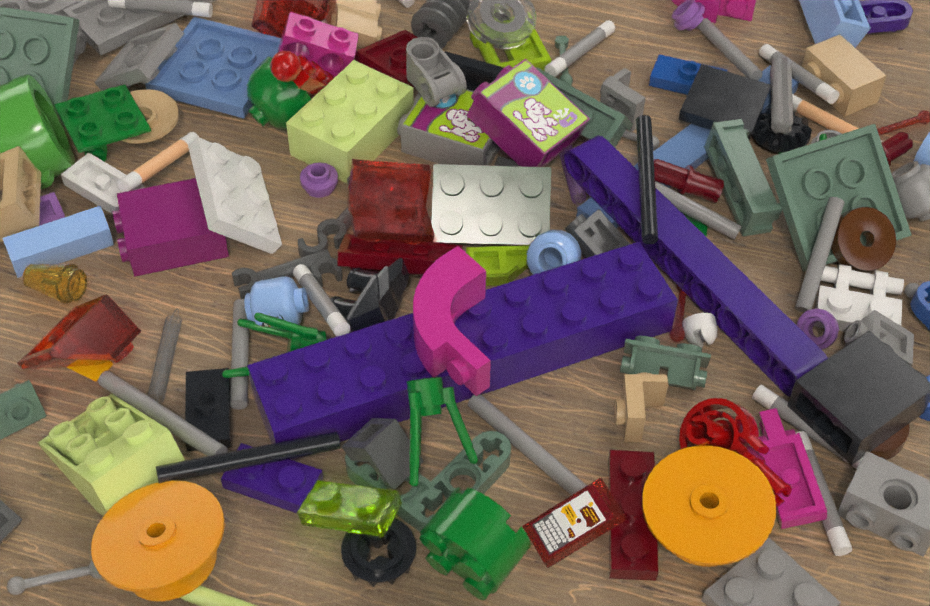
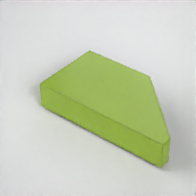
M530 245L466 247V253L486 270V286H500L512 282L528 268L527 250Z

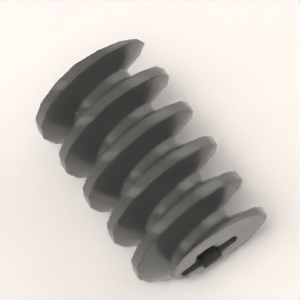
M427 0L412 16V32L417 37H428L435 40L439 47L443 49L447 42L452 39L454 34L478 8L480 0Z

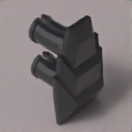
M398 258L389 267L385 266L380 272L355 267L348 274L347 288H350V293H360L357 301L344 299L339 296H333L331 300L350 325L352 332L395 318V314L400 307L402 294L410 277L402 258Z

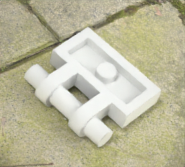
M838 264L837 267L825 266L821 281L834 283V288L819 286L815 309L829 311L836 318L839 331L846 332L854 321L863 319L874 310L901 326L902 300L886 297V293L901 295L904 279L888 277V272L875 270L874 274L851 270V266ZM849 286L869 289L870 294L850 291ZM821 322L814 324L815 327L824 328Z

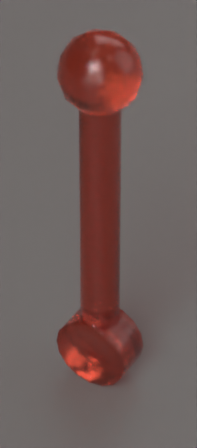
M922 110L915 117L878 128V134L880 136L917 123L928 124L930 122V112Z
M676 284V289L679 291L675 325L670 330L669 336L672 341L678 343L685 339L682 322L684 320L687 294Z

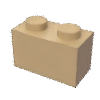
M839 34L806 48L802 67L839 92L838 100L830 105L844 117L878 103L886 75Z

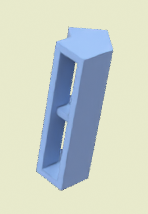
M101 205L3 238L17 278L114 245Z

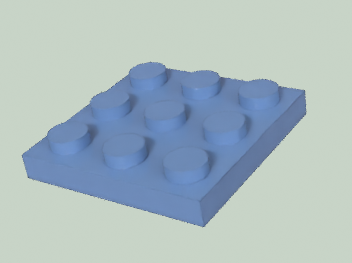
M193 17L184 29V35L175 45L177 47L176 52L159 65L158 75L145 84L146 89L161 91L176 101L245 119L249 113L248 110L252 107L247 97L249 77L261 62L268 56L273 58L278 52L281 38Z

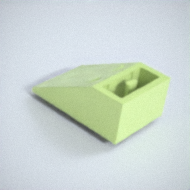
M113 394L94 400L87 406L85 412L71 421H65L51 429L47 437L38 442L42 450L102 516L129 493L144 486L158 483L156 466L185 461L169 429Z

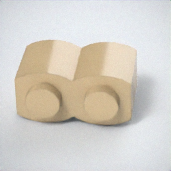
M327 0L326 17L328 24L359 34L356 51L380 41L382 27L378 26V18L381 5L377 3V0Z

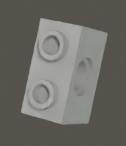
M866 451L838 509L839 516L848 520L849 523L859 529L869 530L891 541L902 550L912 551L924 557L930 546V480Z

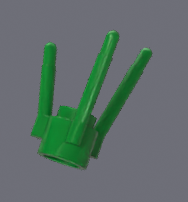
M259 312L254 315L255 320L273 327L259 326L254 321L242 318L237 321L240 327L287 338V352L326 340V331L301 326ZM248 367L224 370L222 375L224 378L249 376Z
M442 377L406 381L410 406V485L416 487L419 483L422 416L441 414L442 404H446L469 462L476 464L478 457L455 402L454 387L443 388Z

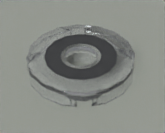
M470 0L466 14L469 29L476 38L485 44L487 41L495 44L494 48L499 49L517 48L526 43L534 31L537 18L534 5L530 0ZM503 13L509 18V21H499L493 14Z

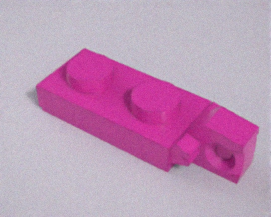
M777 408L759 412L761 419L759 427L762 434L759 439L769 447V451L766 455L760 452L757 453L765 458V464L792 487L789 497H786L783 493L778 494L785 500L780 506L776 507V515L781 529L826 520L827 508L800 433H795L794 429L784 431Z

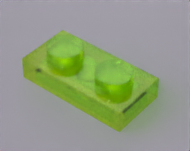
M317 480L297 513L301 524L304 526L384 537L402 502L397 490Z

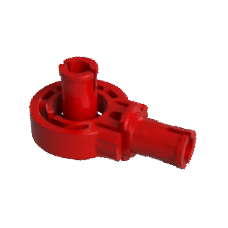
M710 398L699 402L687 413L680 428L679 441L681 449L702 445L716 446L734 451L750 460L765 475L772 487L776 507L785 501L778 494L783 493L786 497H789L792 487L765 464V458L757 453L760 452L766 455L769 447L759 439L758 426L754 417L747 409L727 399ZM728 408L732 409L737 415L734 417L726 412L717 410ZM717 418H721V419H722V418H726V419H728V420L713 421L714 419H717Z

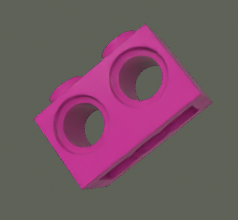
M290 12L280 40L278 52L291 51L297 56L302 54L310 62L312 60L315 61L323 70L330 72L335 78L354 60L359 34L342 27L314 20L308 16Z

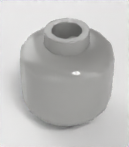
M917 161L907 163L891 173L906 219L918 218L919 221L930 219V165H920Z

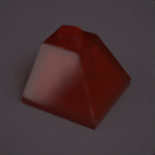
M105 294L73 307L17 364L22 369L94 366L109 361L118 363L133 350L134 345L131 342L141 330Z

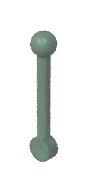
M563 35L555 38V47L559 49L560 55L566 51L569 43L568 37ZM567 67L562 71L559 80L571 86L573 78L569 74Z

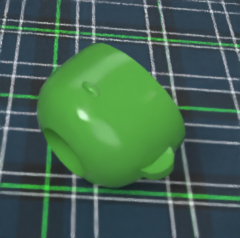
M24 75L0 86V153L19 146L33 165L41 172V189H45L52 185L54 178L61 176L63 172L75 164V157L61 119L50 98L31 75Z

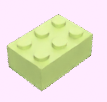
M353 60L286 122L290 155L309 165L313 163H327L337 170L338 179L347 183L349 176L356 179L359 176L358 166L360 164L369 166L399 136L397 133L399 121L404 114L409 113L414 104L413 87Z

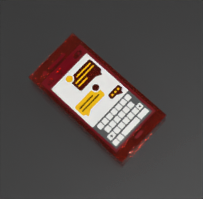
M600 477L524 524L523 528L546 567L550 568L626 521L627 518Z

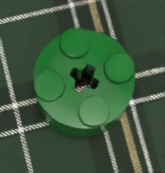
M457 487L421 530V536L419 537L422 544L430 551L425 557L426 561L443 575H448L452 570L465 579L462 584L466 590L482 601H485L490 594L496 593L529 550L531 542L522 527L515 533L506 523L511 515L503 507L483 493L468 487L462 494L460 487Z

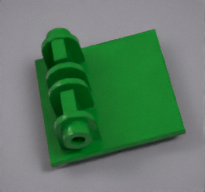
M125 84L54 104L78 153L84 152L85 155L90 153L104 162L108 153L107 144L151 132L149 124Z

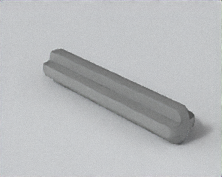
M776 56L772 59L770 67L771 129L776 134L782 132L786 135L792 131L791 125L793 124L791 60L787 56L784 58Z

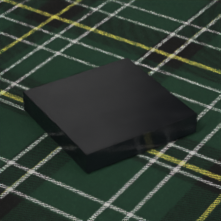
M701 64L680 110L679 120L711 129L714 122L742 119L744 123L743 128L749 131L748 139L750 141L771 85Z

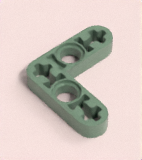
M497 431L482 432L472 440L473 448L478 457L476 464L469 462L465 449H463L432 481H429L419 473L418 485L411 487L409 492L403 495L389 493L381 478L379 477L377 480V473L369 464L365 463L358 467V462L351 461L348 455L345 454L347 475L352 482L417 531L421 532L434 516L433 514L429 518L425 517V509L435 511L441 504L443 505L442 493L447 500L455 490L450 484L454 477L458 475L471 477L475 481L471 489L484 494L508 469L511 459V444L509 439L502 433ZM495 449L499 451V457L491 454L483 461V450L489 453ZM482 461H483V466H482V470H481V468L479 467V465H480V464L482 463ZM410 475L405 479V481L409 482V484Z

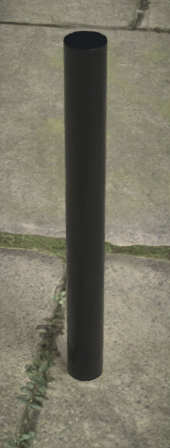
M640 115L636 119L642 242L645 244H655L658 241L652 121L650 116Z
M336 431L156 466L159 484L166 481H180L340 449V440Z

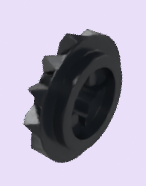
M768 108L765 113L760 114L752 135L761 146L775 152L784 153L806 146L810 141L812 129L808 127V119L800 118L798 111H794L793 124L791 125L792 131L786 135L781 134V132L776 134L771 129V108Z
M383 515L364 518L356 522L343 538L341 555L344 567H347L355 581L360 578L368 581L372 587L379 582L387 581L393 585L397 577L403 573L409 574L411 564L414 558H416L414 535L403 522L396 518ZM388 544L387 555L389 558L379 555L374 560L371 559L369 547L373 546L379 549L383 545Z

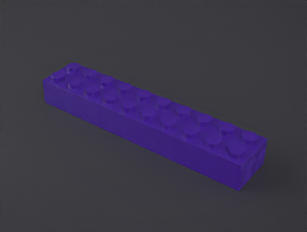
M639 241L487 289L485 299L461 314L454 324L468 340L491 360L490 387L483 391L482 395L625 347L626 339L635 340L636 336L655 337L670 332L673 327L678 299ZM413 313L247 365L253 397L272 444L336 431L340 442L350 439L372 418L396 419L398 423L410 419V406L406 381L432 377L417 354L414 342ZM447 369L436 376L442 377L443 388L454 387L456 403L470 399L474 395L465 385L460 386L455 383ZM442 404L441 408L446 407V404Z

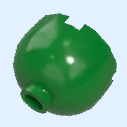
M268 56L251 73L247 82V97L252 104L248 112L262 127L269 123L278 130L287 131L286 122L311 100V97L293 81L282 82L276 79L270 69L272 57Z

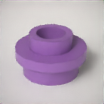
M695 0L684 1L672 14V18L675 20L674 26L679 31L694 29L702 22L705 7L700 2L696 3Z
M313 163L301 171L300 183L310 196L317 198L326 197L334 191L338 183V173L333 166L327 163Z
M810 309L804 312L796 324L821 350L830 347L838 337V322L829 311L824 309ZM816 322H821L824 325V333L820 337H816L813 333V326Z

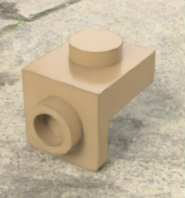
M646 372L624 374L621 398L615 399L614 404L615 425H622L624 442L642 441L646 420L645 407H661L664 405L668 388L667 375Z

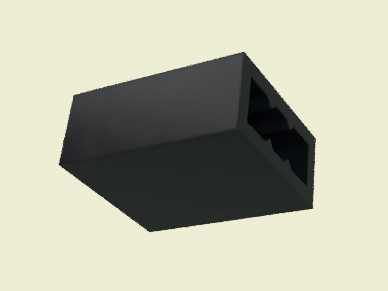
M868 331L795 381L787 406L852 465L861 459L866 451H872L924 413L930 401V382L921 372L916 371L897 355L888 344L882 342L871 331Z

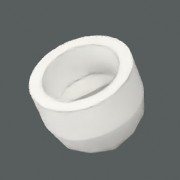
M697 313L685 318L682 322L684 335L692 345L703 348V341L711 345L717 338L718 328L716 319L711 313Z

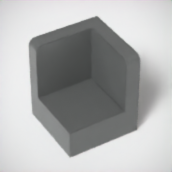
M372 418L341 446L351 461L370 462L385 486L389 489H396L410 475V440L396 419ZM421 456L419 466L424 462Z

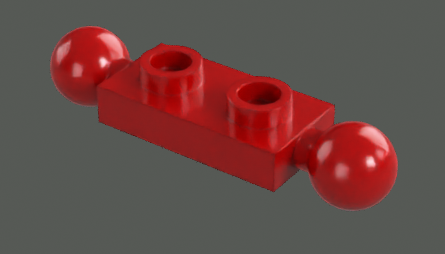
M291 51L276 53L270 63L271 72L276 79L282 82L293 81L300 89L311 93L313 96L317 95L334 79L330 72L323 70L315 61L312 60L310 62L302 54L297 56Z

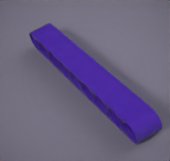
M598 135L565 152L564 164L569 175L635 242L640 241L649 257L705 313H711L715 316L717 326L783 393L790 397L795 381L828 359L826 354L656 187L658 241L655 244L643 243L639 171L604 137Z

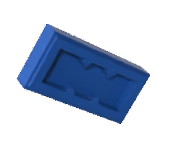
M659 54L650 76L649 86L688 95L701 64ZM714 67V68H717V69H720V70L727 71V69H722V68Z

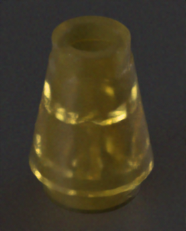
M30 264L24 270L23 283L28 288H32L61 303L68 304L72 301L76 302L83 297L87 288V276L75 264Z

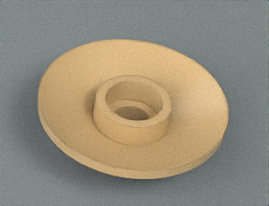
M150 89L130 92L149 124L151 132L121 141L137 144L155 141L167 135L176 126L179 119V110L172 97L161 91Z

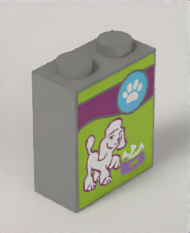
M467 89L460 96L452 94L441 99L439 104L434 107L428 106L418 92L412 109L408 114H404L398 124L397 133L401 136V152L437 164L490 166L500 147L467 116L473 103L471 95L474 92Z

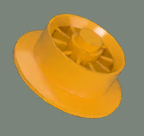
M692 446L671 453L653 468L643 490V513L654 537L678 558L696 566L715 567L735 563L749 557L766 542L776 518L775 496L765 475L744 456L721 447Z
M166 481L160 484L158 482L139 488L115 503L98 523L91 543L93 563L98 573L108 583L117 588L132 591L140 598L150 601H169L187 595L208 578L215 566L217 549L225 529V517L222 507L209 490L187 481Z

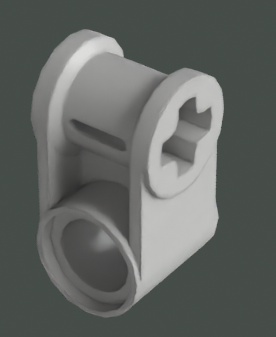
M418 37L409 41L406 47V77L421 94L428 106L434 107L445 97L452 94L460 96L466 92L467 85L462 70L456 63L452 62L435 40L428 37Z

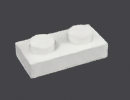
M87 153L61 174L66 187L96 205H101V208L111 214L112 211L119 210L117 193L122 192L119 190L117 182L126 176L123 172ZM141 184L140 186H138V187L135 188L134 190L142 189V188H144V185Z

